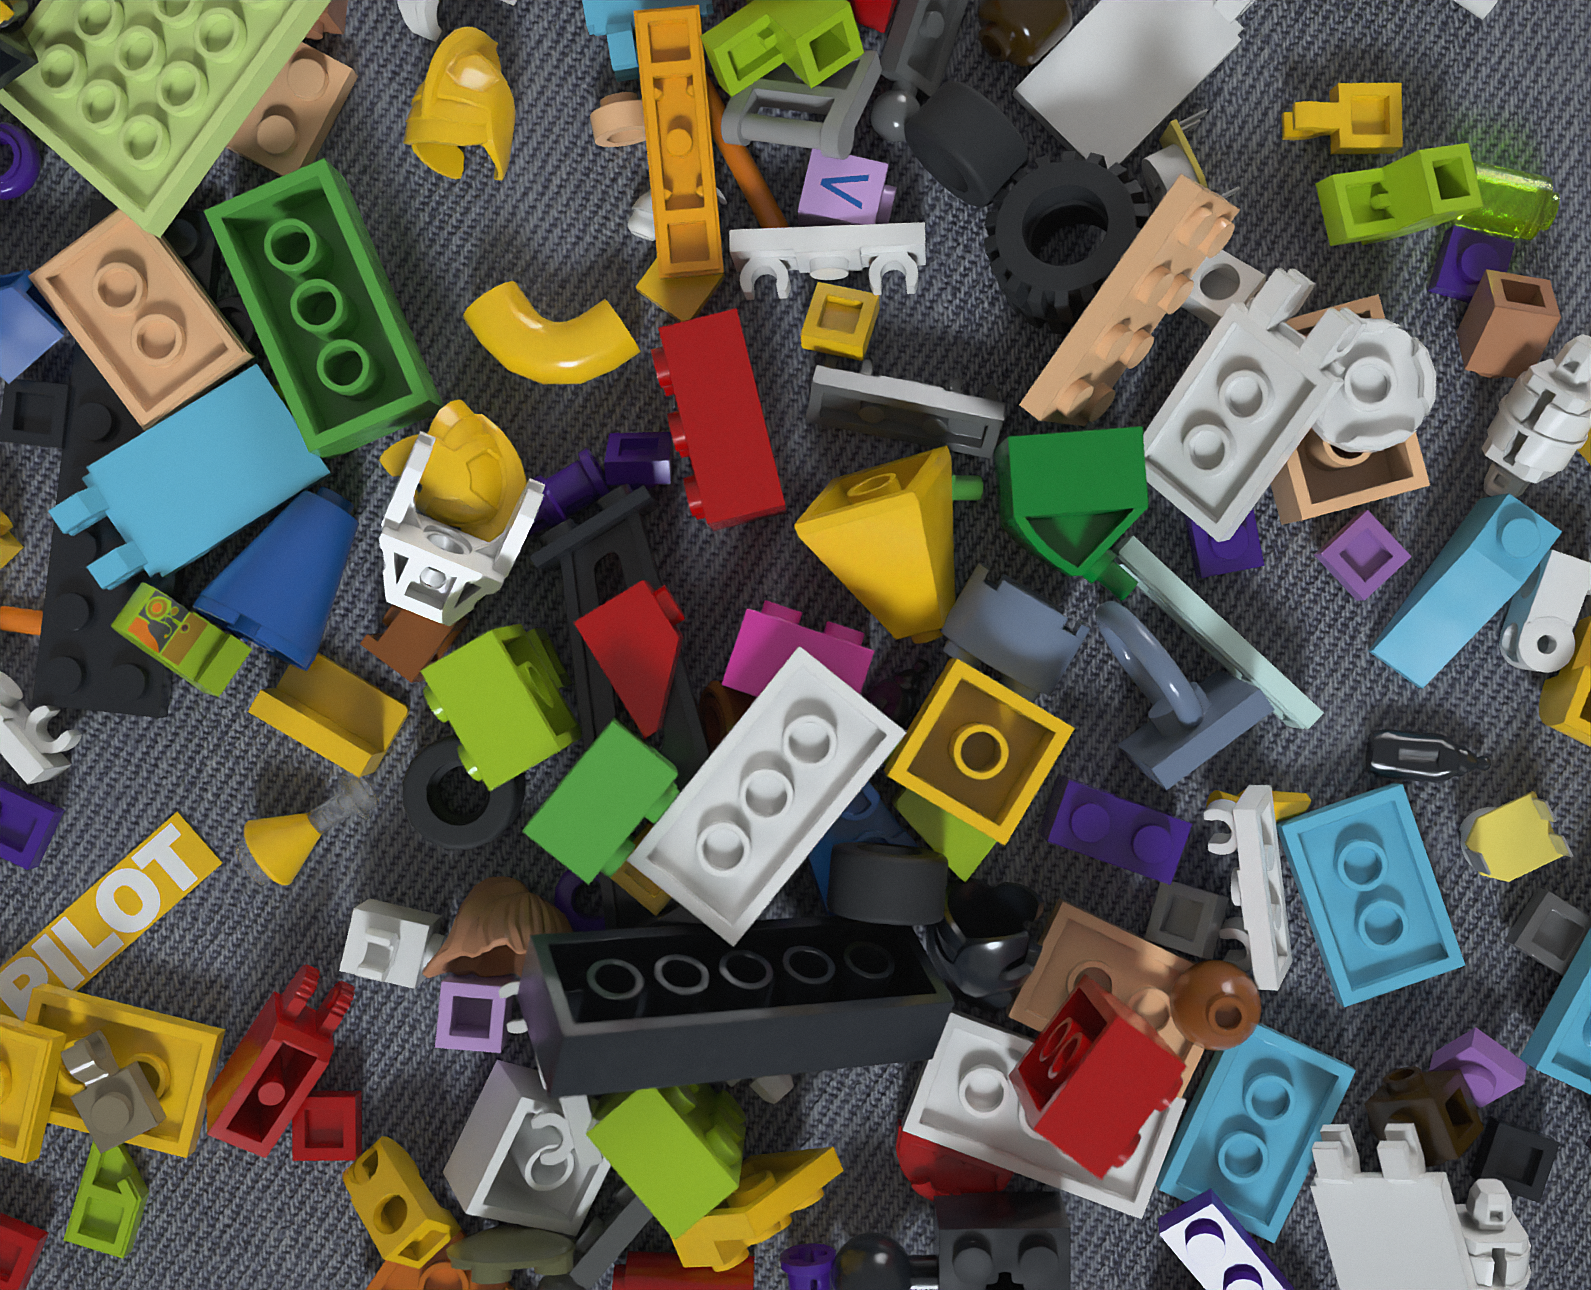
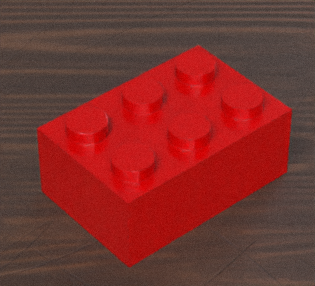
M737 308L659 327L663 346L651 349L660 387L664 389L666 397L675 395L679 411L667 413V418L676 452L680 453L681 459L691 458L695 475L684 477L683 482L692 516H695L696 520L706 518L707 525L713 531H718L786 514V505Z
M1084 974L1008 1076L1032 1129L1099 1180H1102L1112 1166L1120 1168L1132 1157L1141 1140V1134L1138 1131L1154 1110L1162 1112L1175 1100L1183 1085L1181 1075L1187 1066L1144 1017L1088 975Z

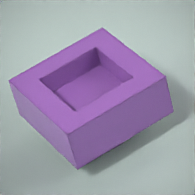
M1369 510L1360 511L1314 554L1356 601L1366 600L1412 557Z
M1475 1027L1433 1052L1429 1072L1461 1069L1474 1104L1482 1108L1523 1085L1528 1064Z

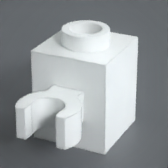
M369 898L353 910L339 971L415 989L426 979L422 974L423 968L447 939V936L438 934L442 915Z

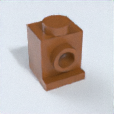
M392 604L382 620V623L388 627L384 634H367L360 645L409 682L425 681L421 670L443 658L470 620L463 616L449 627Z

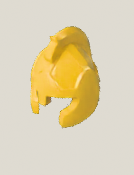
M466 26L455 29L443 39L435 51L426 78L417 87L411 101L412 108L405 121L407 125L403 143L411 145L413 152L429 168L443 176L456 180L462 177L464 170V153L457 146L481 145L486 149L495 164L494 180L502 181L510 161L516 110L511 90L501 73V65L496 51L498 42L475 27Z
M454 400L438 411L428 433H426L435 437L436 440L419 480L422 490L419 493L415 489V507L433 520L448 526L461 528L462 532L486 542H491L504 532L518 499L527 484L524 468L514 446L495 423L483 414H474L463 400ZM419 434L398 441L380 456V463L391 476H401Z

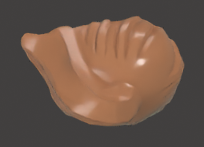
M505 876L488 877L475 885L460 905L446 941L423 968L422 974L426 978H432L448 972L459 976L474 974L480 977L502 976L514 973L521 977L530 935L573 932L564 913L548 900L531 893L522 881Z

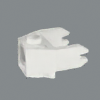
M420 431L389 501L381 524L382 533L379 540L385 564L383 570L386 601L450 627L473 610L475 603L482 597L494 594L501 589L503 581L509 575L535 519L544 496L542 492L545 484L531 478L528 480L504 532L491 542H486L416 513L415 489L436 440L435 437Z

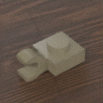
M100 1030L76 1041L74 1046L61 1052L64 1064L71 1075L86 1085V1087L72 1095L71 1099L100 1153L158 1126L167 1117L138 1062L136 1061L120 1069L112 1055L107 1039Z

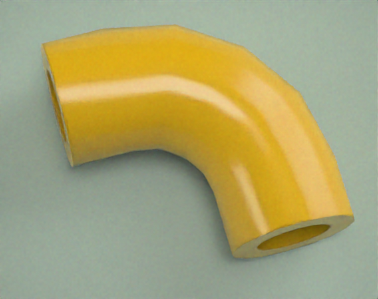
M509 281L484 293L463 314L464 320L479 342L508 371L541 384H582L615 370L641 352L628 329L606 299L579 317L567 322H554L542 317L531 305L518 284L514 281Z

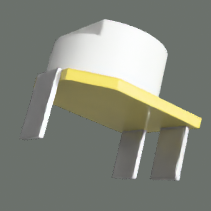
M1207 108L1180 122L1177 119L1171 121L1159 139L1163 149L1142 160L1144 179L1157 207L1180 174L1207 188L1205 176L1184 135L1185 132L1198 126L1201 121L1200 118L1204 117L1207 113ZM1238 186L1220 196L1225 199L1235 194L1240 188Z
M1534 791L1498 808L1485 807L1469 814L1459 828L1461 832L1462 853L1474 870L1483 876L1510 882L1564 855L1573 857L1565 837L1554 833L1549 821L1556 822V818L1547 800L1538 799Z

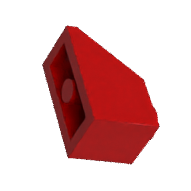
M646 580L638 582L574 622L644 738L662 728L683 641V636L676 625L686 619L665 585L654 590L650 582Z

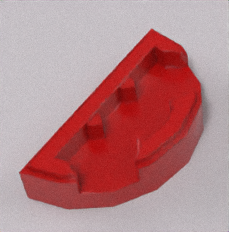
M897 1120L894 1144L901 1171L911 1182V1186L916 1193L932 1202L934 1196H949L950 1194L948 1193L961 1195V1193L994 1192L996 1190L1000 1192L1007 1186L1015 1173L902 1131V1120Z

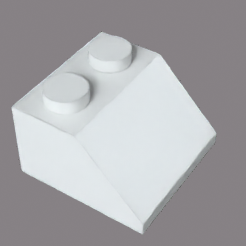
M500 1060L496 1061L445 1166L443 1174L465 1214L577 1236L611 1164L603 1156L602 1163L580 1169L575 1148H572L569 1156L558 1164H541L540 1152L557 1147L562 1142L563 1136L557 1127L551 1125L533 1130L531 1120L537 1113L548 1109L558 1110L563 1114L564 1112L559 1098L549 1099L547 1090L543 1088L539 1070ZM590 1097L593 1112L595 1113L599 1101Z

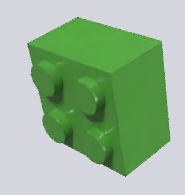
M614 716L530 818L523 832L586 883L590 884L599 871L610 878L635 848L636 845L633 842L636 838L630 833L643 817H646L654 824L679 794L678 786L673 782L678 776L676 766Z

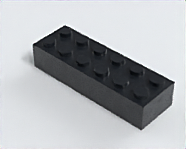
M838 915L755 920L734 947L706 924L533 934L529 938L517 994L549 1099L931 1060L934 1057L955 1002L911 925L872 923Z

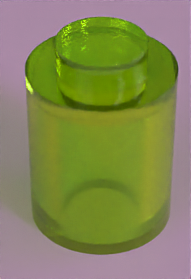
M1473 160L1484 207L1450 220L1451 224L1527 241L1532 240L1540 230L1546 231L1549 229L1556 217L1560 201L1559 193L1553 191L1551 177Z

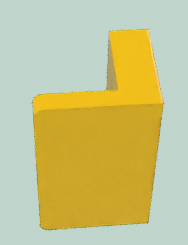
M318 652L315 661L312 662L308 671L289 665L276 688L260 689L248 712L355 776L362 777L376 771L409 715L410 707Z

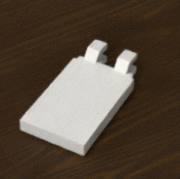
M1101 0L1015 88L1012 96L1068 151H1077L1080 161H1086L1090 152L1105 157L1107 169L1115 162L1121 165L1237 47L1242 40L1238 34L1244 28L1236 20L1256 0Z
M1275 269L1255 298H1250L1246 305L1244 303H1231L1143 434L1147 482L1218 542L1231 539L1345 382L1340 376L1346 368L1337 361L1351 350L1368 324L1348 308H1341L1340 311H1337L1335 308H1328L1307 338L1302 336L1285 322L1298 313L1316 284L1296 269H1289L1288 272H1285L1283 269Z
M1414 1123L1387 1124L1384 1130L1387 1141H1380L1377 1146L1382 1172H1361L1359 1155L1349 1124L1323 1125L1320 1130L1323 1142H1315L1312 1147L1317 1172L1310 1188L1340 1290H1478L1446 1172H1426L1424 1155Z

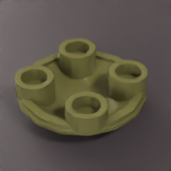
M507 1224L470 1234L451 1244L446 1249V1254L451 1260L452 1268L471 1270L472 1282L478 1284H499L511 1280L512 1269L534 1268V1272L541 1275H561L571 1272L573 1270V1252L577 1248V1244L572 1238L558 1232L519 1224Z

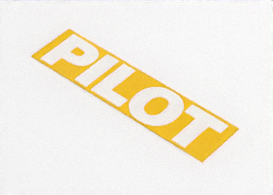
M176 812L0 967V1014L24 1021L32 988L42 983L78 991L222 864L221 860L184 818Z

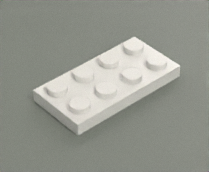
M799 646L641 841L627 861L734 947L906 732Z
M952 1009L933 1059L925 1060L901 1122L902 1131L1142 1219L1185 1106L1186 1099L1184 1096L1182 1098L1176 1097L1172 1104L1162 1112L1154 1110L1138 1131L1141 1134V1140L1132 1157L1120 1168L1112 1166L1104 1178L1099 1180L1032 1129L1008 1075L1035 1039Z

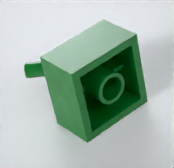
M1143 426L1007 437L994 449L999 525L1019 546L1048 567L1068 577L1082 576L1090 584L1097 580L1116 598L1123 601L1136 587L1138 581L1114 561L1117 554L1110 547L1149 507Z

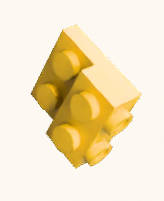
M834 1147L751 1155L745 1159L741 1166L739 1187L679 1238L674 1240L670 1235L683 1267L712 1266L715 1272L730 1269L743 1262L749 1256L748 1247L750 1245L763 1242L789 1226L792 1222L790 1214L820 1200L824 1195L822 1187L844 1171Z

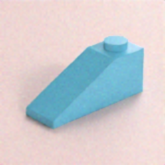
M1510 493L1479 499L1368 651L1418 688H1424L1520 589L1562 531Z

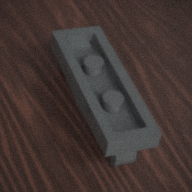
M831 354L827 356L824 366L816 365L806 422L935 448L947 445L950 451L992 458L1004 421L1006 403L996 401L998 392L995 385L988 384L984 398L962 394V378L955 377L951 382L949 391H944L942 387L922 384L911 379H897L882 375L874 377L872 376V362L867 359L862 361L859 373L837 369L838 356Z

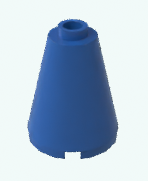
M320 487L316 494L303 490L199 594L193 607L196 608L198 613L246 642L251 641L266 649V653L298 669L308 671L312 662L316 659L359 526V522L350 515L354 505L341 495L325 487Z

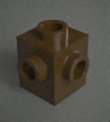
M1409 1066L1394 1070L1384 1076V1084L1364 1103L1368 1112L1370 1129L1379 1142L1387 1141L1384 1131L1387 1124L1414 1123L1424 1155L1425 1167L1437 1166L1450 1159H1459L1484 1130L1461 1069L1422 1072L1419 1067Z

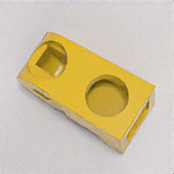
M381 1136L342 1173V1180L352 1197L350 1200L384 1260L420 1269L462 1230L450 1210L441 1208L420 1177L419 1169L411 1156L402 1146L389 1137Z

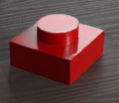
M362 1090L310 1091L292 1118V1161H356L362 1154Z
M1 1212L0 1290H26L49 1232Z

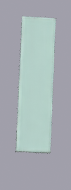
M1134 536L1124 538L1112 549L1117 554L1114 561L1138 581L1136 586L1235 678L1260 688L1275 709L1272 712L1289 727L1309 729L1324 713Z

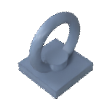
M1114 601L1104 602L1097 608L1095 614L1096 623L1103 638L1127 674L1153 704L1148 713L1151 720L1117 746L1132 766L1164 789L1168 790L1275 710L1260 688L1219 670L1200 684L1188 682L1163 646L1127 608Z

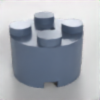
M979 562L948 613L943 628L939 629L948 638L943 651L952 658H957L976 670L983 661L1001 672V685L1034 703L1039 693L1045 695L1052 694L1091 630V627L1078 619L1072 629L1065 625L1068 617L1063 615L1065 609L1005 574L1001 576L997 584L986 579L990 566Z

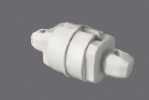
M1580 335L1564 345L1555 359L1545 360L1530 366L1528 371H1523L1509 394H1506L1499 402V411L1487 429L1488 438L1482 446L1485 456L1493 460L1484 479V491L1489 496L1510 493L1517 498L1522 495L1531 482L1538 483L1555 475L1558 471H1563L1576 450L1580 449L1589 438L1587 433L1591 428L1590 336Z
M1478 1179L1469 1190L1467 1204H1455L1477 1283V1289L1526 1290L1531 1278L1529 1266L1531 1245L1528 1239L1529 1236L1512 1211V1199L1502 1181L1497 1179Z

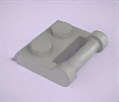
M864 50L865 53L812 89L785 62L730 98L721 120L722 139L727 144L747 146L753 140L821 150L824 157L845 160L850 155L853 147L854 129L882 72L877 51ZM760 107L823 114L827 115L824 123L760 115L757 113Z

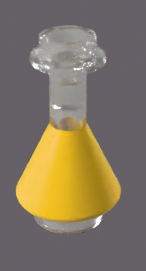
M343 775L339 777V785L342 791L308 813L248 820L244 825V839L235 845L238 859L248 875L255 882L263 886L272 880L280 885L291 884L322 833L355 812L365 820L373 816L372 809L377 807L380 802L369 781L364 776L357 777L354 775L350 778L348 775Z

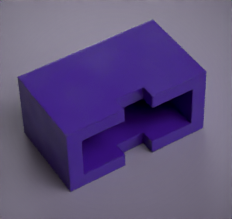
M1058 774L1037 833L1047 842L1171 885L1192 823L1171 813Z

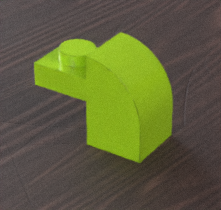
M746 0V6L700 36L719 85L731 97L784 62L812 89L865 53L851 5L847 0Z
M1469 143L1421 149L1382 168L1335 174L1315 183L1330 246L1360 241L1363 246L1402 237L1440 225L1484 207Z

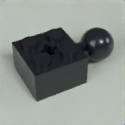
M1060 1191L961 1193V1195L948 1193L950 1194L949 1196H934L933 1255H908L904 1247L888 1235L876 1232L863 1233L854 1236L840 1248L834 1259L831 1275L834 1290H1070L1071 1227Z

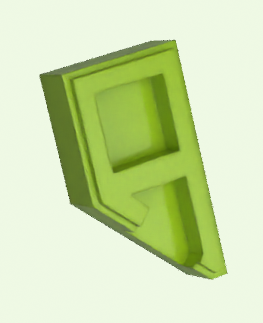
M93 1140L63 1239L64 1241L122 1259L132 1251L149 1195V1190L124 1143L100 1153Z

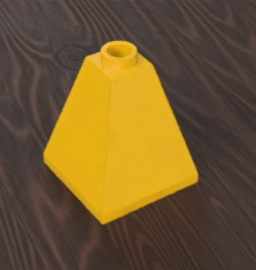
M947 445L833 478L794 524L798 537L896 640L911 636L913 643L920 644L935 640L944 635L939 629L943 628L946 617L955 603L952 461Z

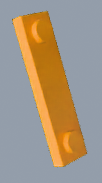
M699 5L633 10L660 280L724 274L704 47L700 38L702 35Z

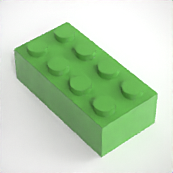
M325 158L204 210L309 453L331 460L437 414L444 407L345 178Z

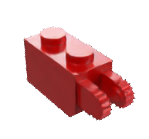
M303 964L282 994L275 991L272 993L206 1094L207 1135L267 1158L329 1064L334 1050L333 1033L354 999L355 988L353 985L342 980L338 981L329 991L318 1010L306 1006L317 987L320 972L310 965Z

